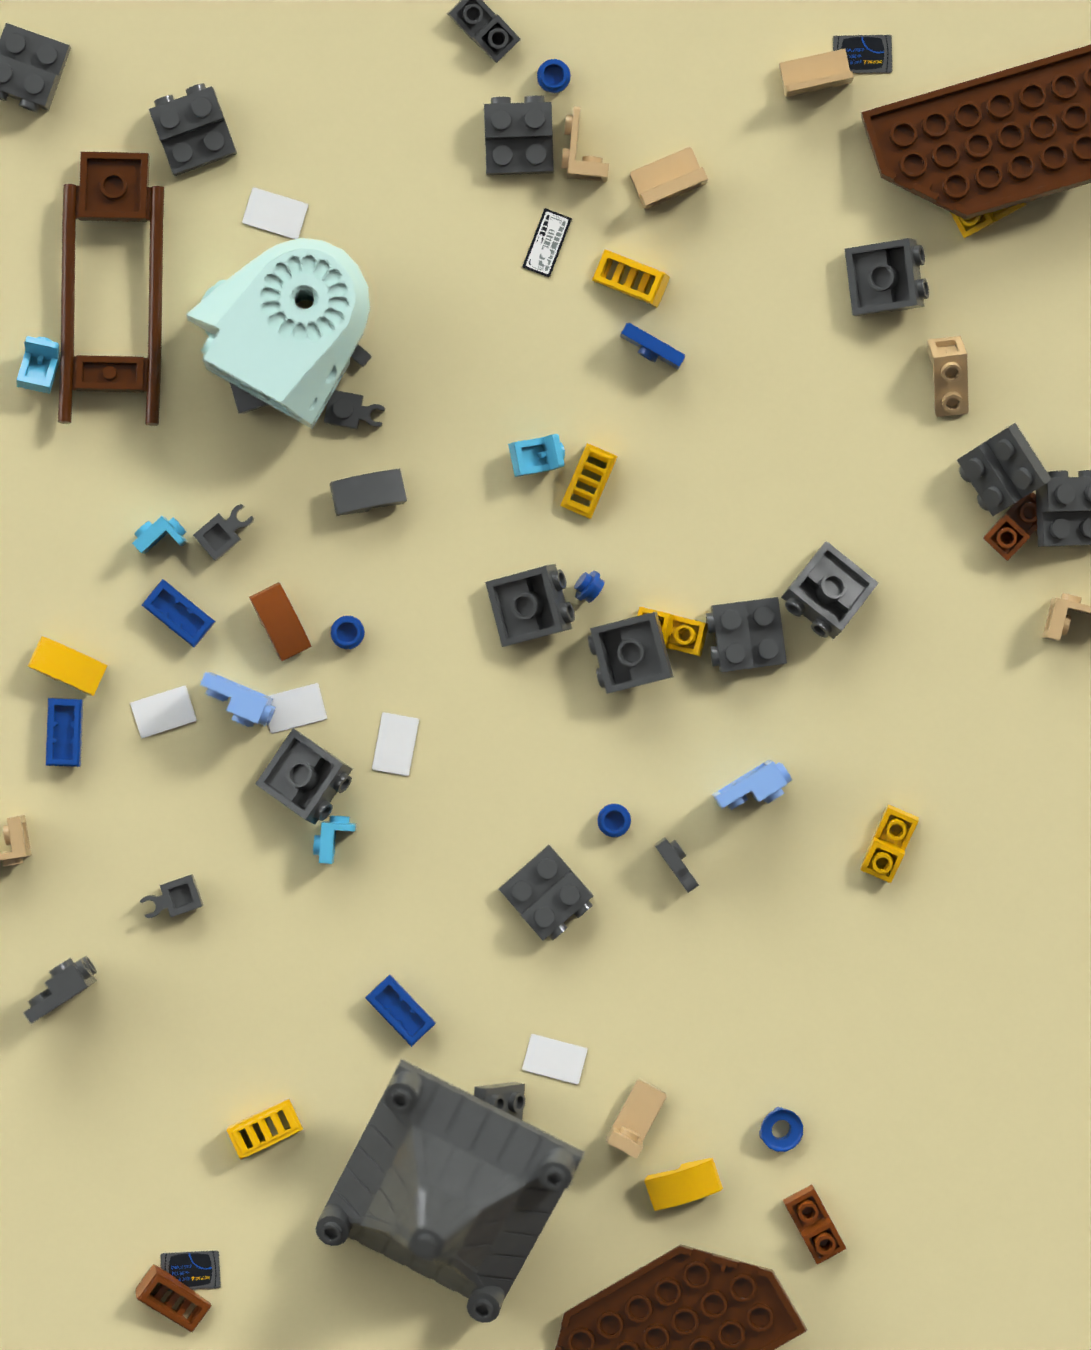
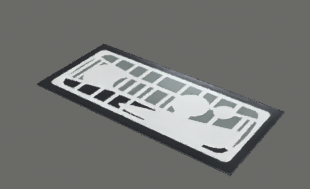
M544 208L522 267L550 278L572 218Z

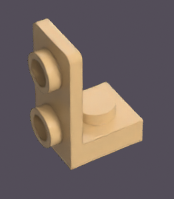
M574 106L573 115H566L564 135H570L571 140L570 149L563 148L561 168L568 169L567 178L607 182L609 163H602L603 158L583 156L582 161L576 160L580 107Z
M961 336L927 339L928 354L933 365L935 415L943 417L967 414L969 412L967 352Z
M1062 593L1061 599L1052 598L1042 638L1054 641L1060 640L1061 635H1067L1071 622V616L1066 615L1067 610L1091 615V606L1081 604V597Z
M25 815L7 818L8 825L3 826L6 845H11L12 851L0 853V861H3V867L22 864L23 857L32 855Z
M637 1080L606 1137L607 1143L637 1159L643 1148L642 1142L667 1097L666 1093L642 1080Z

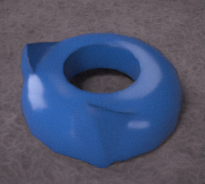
M776 1107L763 1119L759 1135L770 1149L777 1152H786L793 1149L800 1142L803 1136V1124L793 1111ZM779 1120H785L789 1124L788 1133L781 1138L773 1136V1125Z

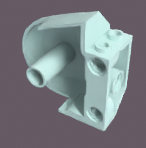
M298 238L280 243L266 250L218 286L190 310L186 316L188 321L213 334L209 336L201 351L204 354L203 361L208 371L313 429L350 365V357L364 334L370 312L369 290L358 265L344 250L322 240ZM302 300L314 302L312 307L308 309H300L296 306Z

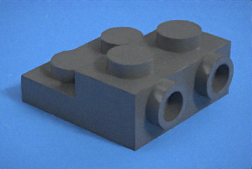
M6 23L0 38V100L6 101L9 96L20 100L19 106L30 111L38 112L39 108L49 111L71 49L70 45Z
M204 83L187 88L185 90L187 95L175 100L173 95L158 98L154 101L155 107L149 109L174 176L237 154L215 90L212 86L206 88Z
M544 96L524 97V103H511L510 97L491 98V104H484L486 175L554 173L551 102H545Z
M906 238L844 249L853 316L924 307V299L929 298L928 282L925 278L921 279L920 265L925 264V254L922 245H917L915 239Z
M1016 423L957 459L960 465L959 473L966 482L972 483L978 493L977 501L980 507L990 511L992 516H995L1052 480Z
M1091 470L1078 471V477H1068V471H1049L1048 474L1052 480L1036 490L1038 547L1091 545Z
M826 541L781 598L786 601L785 607L791 614L798 617L804 615L812 622L811 628L816 634L824 638L830 636L834 639L849 623L878 585V582Z
M556 564L538 567L485 582L502 647L572 629L571 622L575 620V613L571 603H565L562 590L566 588V578L561 569L557 570Z
M778 597L712 605V612L706 613L708 633H714L716 646L710 647L712 665L719 666V672L787 664Z
M657 611L590 628L592 635L588 636L591 653L597 655L600 666L596 670L597 679L601 688L605 687L607 694L673 677Z
M292 729L256 782V785L306 821L316 824L318 820L323 821L330 815L333 809V805L330 802L336 793H343L349 787L352 780L349 774L353 769L299 731Z
M547 845L499 888L501 893L542 940L549 936L553 941L567 929L564 922L574 914L579 918L593 906L589 901L593 897L592 892L550 845Z
M87 956L75 963L69 958L49 971L52 978L44 982L48 989L29 1000L28 1003L31 1008L23 1012L30 1024L97 981L94 977L97 971Z

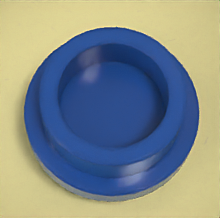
M550 59L541 64L537 72V81L544 91L559 93L569 85L571 74L568 66L563 61Z
M594 570L590 574L585 572L580 576L574 586L577 590L575 597L578 600H585L590 603L599 595L605 583L600 578V573Z
M342 616L333 623L331 637L338 647L353 649L363 641L365 634L364 626L357 618Z
M609 804L601 809L597 822L602 833L609 837H619L628 831L631 817L624 806Z

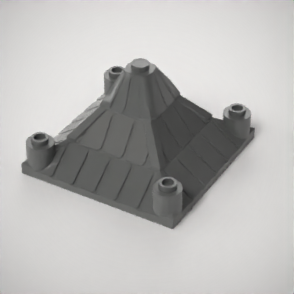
M401 1059L317 1221L316 1233L322 1242L331 1246L343 1244L347 1238L356 1240L360 1244L409 1267L411 1270L431 1278L453 1291H457L462 1296L468 1298L467 1311L473 1319L482 1323L491 1322L498 1317L506 1295L563 1191L570 1186L584 1152Z

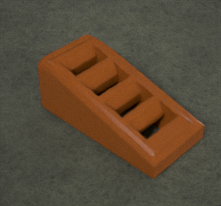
M155 1264L152 1265L135 1290L137 1300L190 1332L194 1331L211 1308L210 1302ZM160 1282L161 1284L158 1286V1288L156 1289V1291L152 1294L151 1291L154 1289V1287L157 1285V1283ZM168 1289L173 1290L165 1302H163L161 1298ZM179 1297H184L183 1301L180 1303L178 1308L176 1310L173 1309L172 1307L179 1299ZM190 1304H196L188 1318L184 1317L183 1314Z

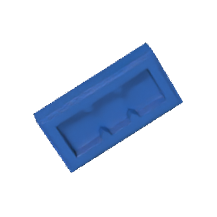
M626 323L620 337L640 348L638 353L652 362H656L658 358L679 369L685 359V354L631 323Z
M164 579L161 580L142 604L144 608L194 648L216 622Z
M48 698L46 766L81 767L83 699Z
M391 974L365 997L411 1047L436 1024L431 1016Z

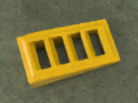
M605 249L592 281L658 307L670 276L662 271ZM613 261L618 262L612 280L606 279ZM626 266L630 267L624 285L619 284ZM642 272L643 276L637 290L632 289L638 273ZM654 277L655 280L653 282L649 294L647 295L645 294V292L647 290L651 278Z
M587 443L560 506L591 519L618 456ZM591 456L607 463L606 468L603 469L587 462L588 457ZM583 469L602 476L600 482L582 475ZM580 481L596 488L595 494L576 487L577 482ZM574 493L590 500L589 507L571 500L572 494Z
M290 1098L227 1128L228 1135L240 1160L303 1130ZM283 1110L290 1128L284 1129L277 1112ZM271 1117L278 1132L277 1134L272 1135L265 1118ZM257 1122L265 1137L261 1141H259L252 1124ZM244 1128L252 1143L248 1147L240 1133V1130Z

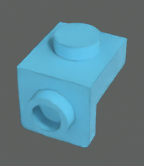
M27 336L24 342L25 354L16 380L17 387L50 394L60 362L59 343L53 342L46 337L35 338Z
M558 434L508 444L515 477L552 471L565 465V449L560 442Z
M161 516L153 524L147 521L135 532L137 539L132 544L140 553L146 554L169 533L180 546H184L188 542L183 537L187 531L174 517L168 521L166 517Z
M330 815L329 821L321 822V835L314 836L313 855H319V863H334L336 830L356 831L357 823H349L350 817Z

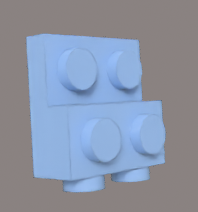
M205 672L200 685L206 687L207 691L205 694L221 701H227L229 697L231 698L226 710L233 713L231 720L247 727H253L254 723L263 726L269 725L276 707L271 705L272 697L215 673Z
M769 759L712 795L721 808L728 806L731 810L748 800L745 795L748 792L751 793L754 800L758 802L764 800L768 804L784 794L782 788L792 781V778L782 763L778 762L775 764L774 761Z

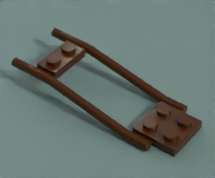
M81 151L80 186L65 184L63 188L61 357L58 423L61 424L71 423L73 390L93 392H147L145 424L149 426L159 425L165 188L162 186L149 187L150 156L148 153ZM76 219L80 221H150L148 358L133 356H74Z

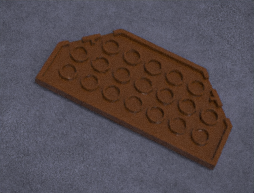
M1091 44L861 112V119L881 178L965 220L1091 183Z
M680 1244L565 1311L555 1350H775L806 1332L807 1327L772 1269Z

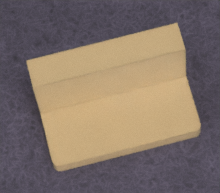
M846 49L779 63L786 98L851 84L854 78L853 72L849 68Z
M691 147L654 161L630 173V177L645 210L703 186L708 181L704 168H700Z

